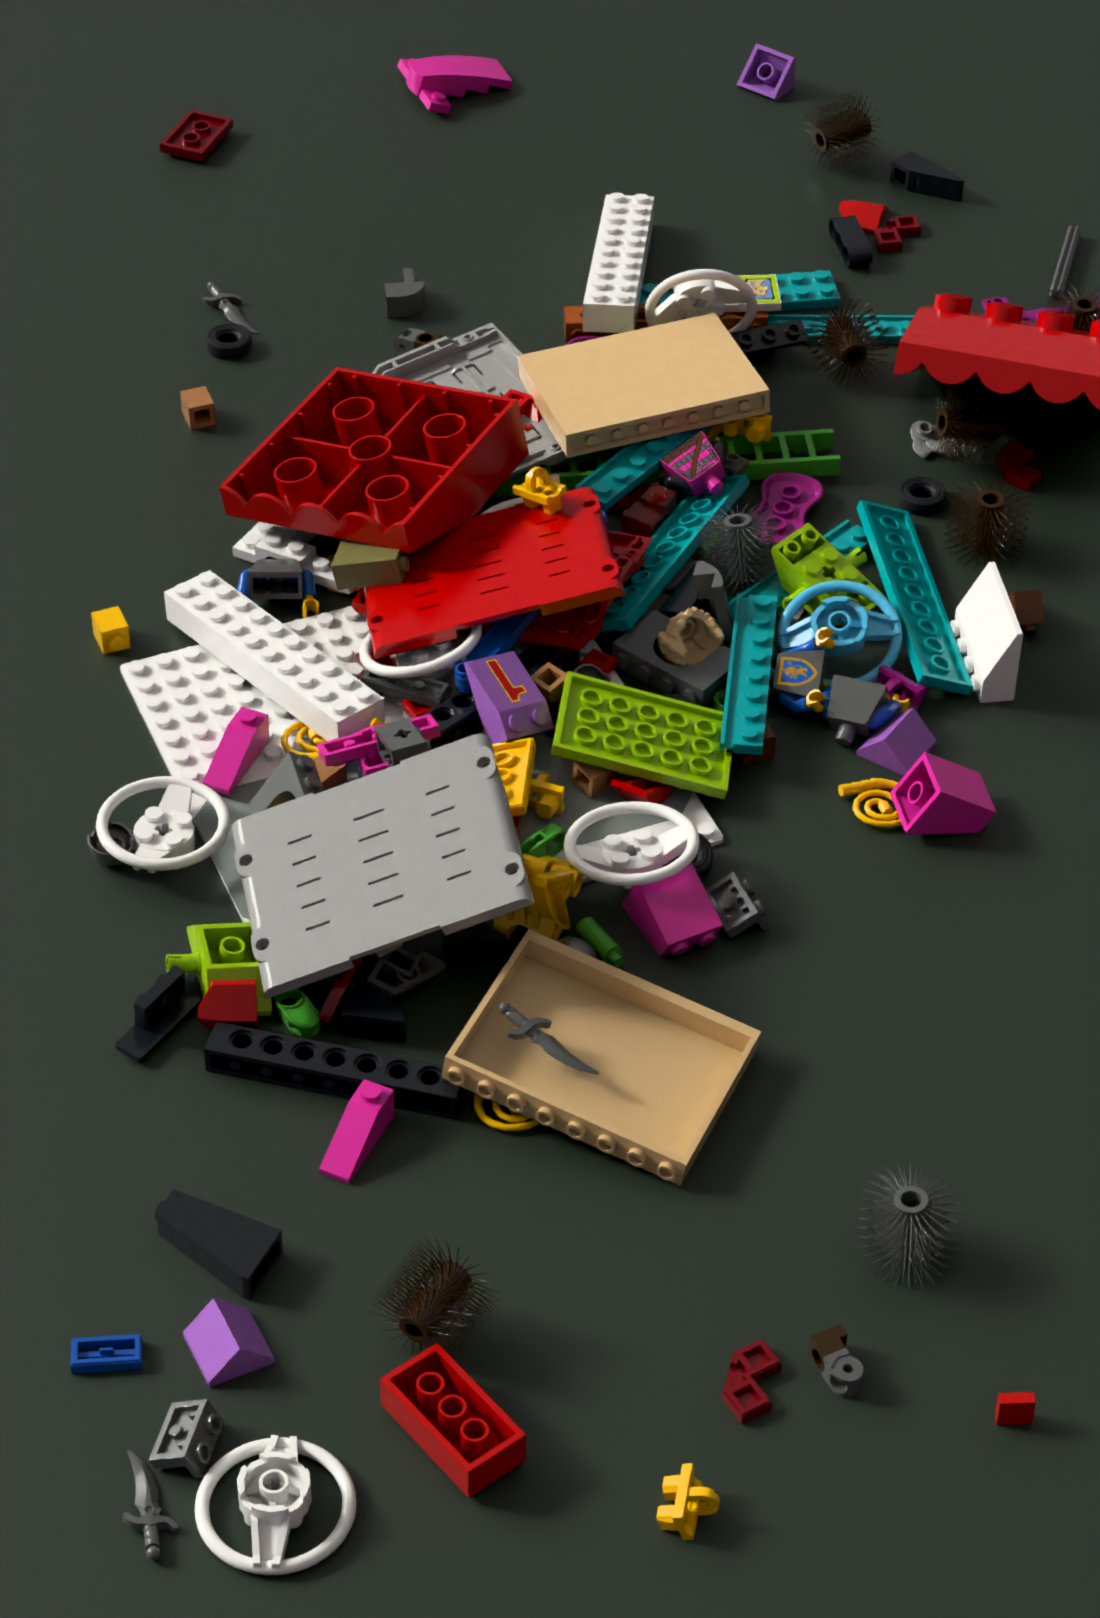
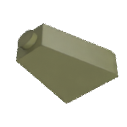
M341 539L331 564V569L337 589L344 590L401 584L406 572L410 570V562L408 556L398 549L383 548Z

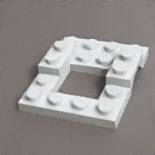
M258 522L232 547L234 557L252 563L265 559L268 556L276 559H296L300 567L312 572L316 584L346 594H350L354 590L337 589L331 569L333 561L317 556L316 547L308 544L317 535L316 533Z

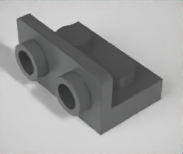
M734 871L705 889L723 924V928L730 938H733L756 922L763 931L768 928L763 919L768 914L758 899L752 901L750 898L755 893L747 880L744 879L740 882Z
M208 1399L171 1403L149 1457V1462L155 1469L186 1466L194 1478L203 1477L224 1424V1420Z

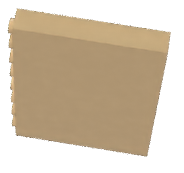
M716 313L518 355L519 378L529 395H532L536 407L567 458L770 412L769 388Z
M528 929L446 1054L441 1078L477 1093L485 1099L499 1103L513 1112L530 1117L542 1125L563 1132L573 1139L594 1146L604 1153H609L625 1160L635 1167H640L658 1175L666 1181H671L681 1186L752 1060L762 1031ZM503 1002L509 1003L511 1007H514L528 1019L541 1017L551 1020L550 1028H540V1030L553 1036L572 1055L599 1071L600 1074L596 1075L579 1071L565 1065L547 1054L540 1045L533 1043L529 1036L522 1040H514L507 1037L509 1029L517 1030L519 1028L499 1012V1005Z

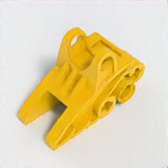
M523 854L524 865L535 904L494 918V928L507 935L508 941L517 925H523L532 931L557 941L562 929L569 930L570 928L565 900L569 896L575 898L578 895L582 886L583 875L575 868H572L568 861L551 856L537 858Z

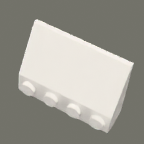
M994 561L987 564L959 603L955 612V620H951L950 623L971 677L970 679L973 684L972 692L977 693L980 703L1014 700L1023 632Z

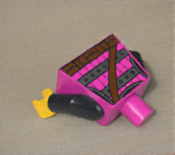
M702 431L661 459L666 476L661 474L659 481L651 483L652 487L661 492L662 495L669 490L683 493L689 492L693 496H699L708 490L712 495H718L724 488V484L721 481L725 476L723 466L727 462L724 443L720 442L719 437H716L710 443Z

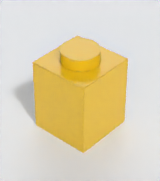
M119 606L91 612L93 634L103 655L131 648L129 626Z

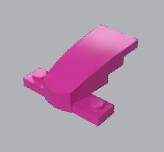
M445 55L420 59L410 58L409 60L400 58L397 66L406 78L407 87L420 98L427 110L443 114H449L452 107L444 94L464 98L466 90L487 94L490 86L510 89L513 83L497 59L485 57Z
M431 714L409 719L415 727L420 728L424 739L430 741L432 738L441 736L439 725ZM383 724L361 729L352 735L316 744L318 755L326 767L341 766L346 761L357 759L362 777L388 768L378 754L374 727Z

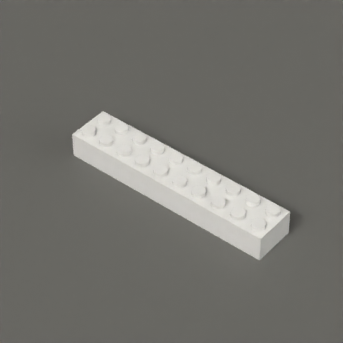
M622 193L606 194L583 301L584 332L623 333L635 330L654 224V197L646 194H636L634 196Z
M212 571L203 572L164 592L168 621L326 741L352 735L361 729L370 727V723L374 718H378L381 724L385 723V705L382 696Z

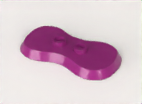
M793 472L774 473L762 482L761 502L749 515L760 510L759 514L761 515L755 517L759 518L755 521L769 519V521H762L761 523L779 524L775 526L768 524L760 525V527L767 525L774 528L775 531L769 533L780 534L777 536L768 535L781 537L775 538L774 540L776 541L771 542L777 544L775 542L782 541L805 525V515L822 498L824 493L823 486L818 480L807 475Z

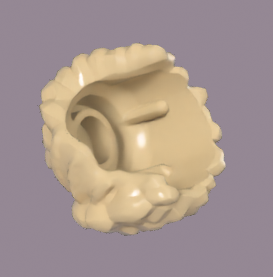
M693 606L669 619L666 631L658 633V648L668 663L692 665L704 660L720 645H723L724 634L710 613H705L704 610Z

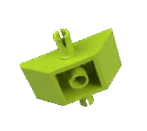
M809 522L777 543L771 549L772 557L781 586L790 594L782 600L784 610L799 593L811 586L827 581L847 580L858 582L881 593L856 569L867 562L865 551L857 556L862 551L858 547L844 557ZM841 591L819 595L802 606L812 614L822 604L824 599L833 596L850 597V601L857 603L860 607L862 605L865 610L872 611L877 607L874 602L864 596Z
M250 922L187 926L192 954H167V972L175 965L184 970L185 973H195L199 979L203 998L212 981L256 980L259 1016H271V997L268 999L264 997L258 962L252 951Z

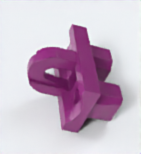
M886 665L879 666L876 683L887 685L890 701L893 694H898L895 691L903 688L902 694H898L899 700L910 699L908 709L914 708L918 712L920 703L925 699L927 687L910 680L898 670H893Z

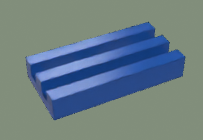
M142 1334L71 1338V1374L143 1370ZM119 1348H135V1349L113 1350V1349H119ZM85 1350H99V1351H89V1352H78V1351H85Z

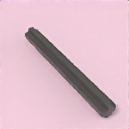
M1070 225L1067 229L1050 286L1049 296L1052 299L1053 297L1057 298V300L1062 298L1060 294L1064 292L1080 238L1081 228L1079 226L1074 227Z

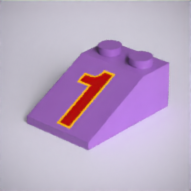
M514 651L464 663L484 734L490 737L492 744L530 738L555 729L546 699Z

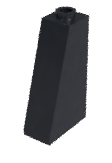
M175 1189L172 1190L166 1200H162L157 1206L155 1218L157 1219L159 1235L246 1300L250 1301L283 1253L282 1231L280 1229Z

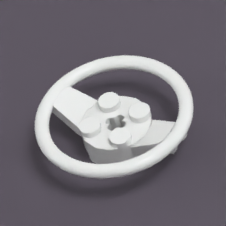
M716 269L689 270L667 278L651 292L645 305V318L648 326L651 327L678 321L684 317L687 319L710 313H716L717 316H721L725 312V304L747 303V310L742 320L728 330L729 333L746 330L751 325L757 312V299L748 282L734 274ZM674 287V294L670 295L655 309L660 297Z
M482 624L472 626L468 638L457 648H453L451 641L448 640L395 654L399 667L382 665L372 659L371 650L373 646L369 633L360 647V661L368 671L382 677L410 678L431 676V679L437 680L452 671L457 661L463 662L467 659L466 655L475 648L481 638Z
M159 776L132 782L114 792L99 810L96 820V831L100 843L114 858L133 866L134 870L145 869L149 873H155L156 871L185 868L211 856L226 840L230 830L231 818L224 800L208 786L187 778ZM167 788L159 806L147 808L145 815L140 817L135 823L133 835L136 853L133 854L121 848L112 839L108 829L109 818L113 810L122 801L137 793ZM193 793L210 802L218 815V828L214 836L204 846L195 851V830L190 814Z
M629 801L596 808L577 819L566 833L564 852L571 867L575 868L582 875L597 882L625 886V888L631 889L632 886L647 885L666 880L683 871L696 857L700 839L694 824L679 811L657 803ZM620 814H650L665 818L678 825L655 838L652 837V832L648 829H639L634 833H624L621 835L611 834L604 838V846L602 848L576 844L579 835L588 826L601 819ZM683 852V854H682L678 859H676L674 862L670 863L669 865L663 867V865L667 864L668 862H670L671 860H673L675 857H677L679 854H681V853Z
M271 1435V1438L255 1440L233 1449L221 1457L209 1469L197 1491L194 1509L198 1531L207 1547L225 1563L249 1573L283 1575L298 1572L318 1564L342 1544L355 1519L357 1498L355 1487L348 1471L330 1452L313 1443L299 1440L297 1436L286 1438L279 1437V1435ZM298 1454L320 1463L333 1475L340 1488L342 1510L335 1528L322 1543L302 1555L284 1559L290 1529L301 1525L303 1516L308 1512L312 1502L310 1472L308 1468L305 1469L298 1462ZM259 1455L258 1460L251 1462L247 1467L244 1465L241 1468L237 1478L239 1509L244 1515L245 1523L251 1526L252 1558L233 1550L220 1539L212 1526L209 1506L213 1490L222 1476L241 1461Z

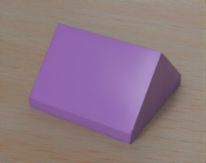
M756 43L737 86L776 101L794 88L796 59Z
M911 708L894 715L876 729L858 748L856 755L901 775H905L924 752L929 753L934 748L936 739L916 710Z
M213 1298L183 1331V1337L209 1387L275 1363V1358L247 1307Z

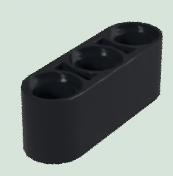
M855 216L831 218L829 220L830 237L845 266L871 264L873 260L872 247Z

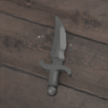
M209 282L207 288L214 297H203V303L209 306H219L224 311V315L233 323L246 327L252 333H258L245 321L238 307L231 304H240L242 298L235 294L223 293L215 282Z
M503 1002L499 1005V1012L519 1028L517 1030L509 1029L507 1037L514 1040H522L529 1036L533 1043L540 1045L547 1054L565 1065L579 1071L596 1075L600 1074L599 1071L572 1055L553 1036L540 1030V1028H550L551 1020L541 1017L528 1019L514 1007H511L509 1003Z
M128 1450L127 1454L130 1458L135 1477L136 1494L134 1505L140 1511L141 1517L124 1512L123 1521L130 1528L144 1533L146 1556L154 1561L161 1555L158 1530L167 1529L172 1533H177L178 1525L167 1516H159L162 1508L158 1505L159 1492L155 1479L145 1462L132 1450Z

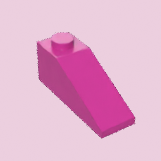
M245 707L239 709L224 732L202 784L216 792L226 795L231 794L270 741L268 714Z
M366 1079L362 1081L347 1104L320 1165V1174L347 1184L351 1182L395 1116L394 1089Z

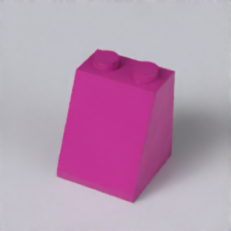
M927 752L920 756L890 792L904 831L909 835L979 833L997 813L980 772Z
M692 862L683 871L671 878L657 883L632 886L622 904L625 911L660 957L668 954L678 956L686 952L689 946L698 943L700 946L707 945L717 938L716 935L723 926Z

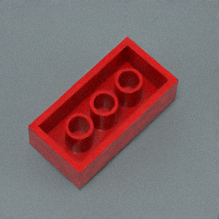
M438 1343L380 1378L381 1406L468 1498L526 1461V1434Z

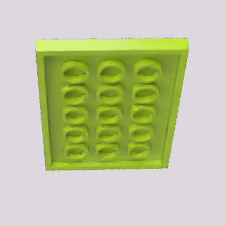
M567 671L552 744V755L667 784L679 789L690 790L710 797L725 799L728 790L732 750L724 749V752H719L723 720L722 711Z

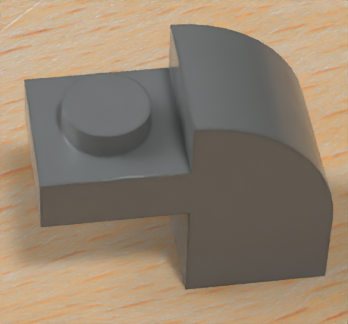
M403 268V282L385 283L387 318L413 316L424 308L425 281H419L418 277L414 278L413 268Z

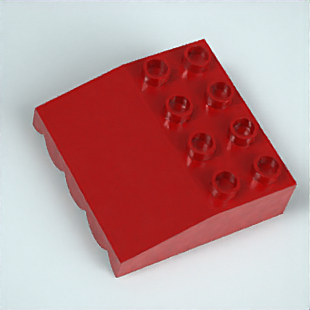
M942 293L935 295L934 305L919 307L899 341L893 373L895 375L908 374L911 371L926 367L934 379L945 384H958L967 379L975 380L977 375L988 389L996 393L1009 394L1022 389L1024 386L1033 387L1041 398L1052 403H1066L1074 399H1081L1083 394L1087 395L1089 401L1100 410L1099 319L1091 321L1090 332L1073 329L1075 315L1044 310V312H1039L1037 322L1022 320L1023 306L993 301V303H987L986 313L971 311L972 297Z
M336 367L219 486L226 515L412 553L464 522L467 518L479 513L483 509L485 502L502 483L511 477V473L529 454L518 399Z

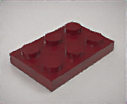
M190 110L159 144L160 152L203 162L233 128V119Z

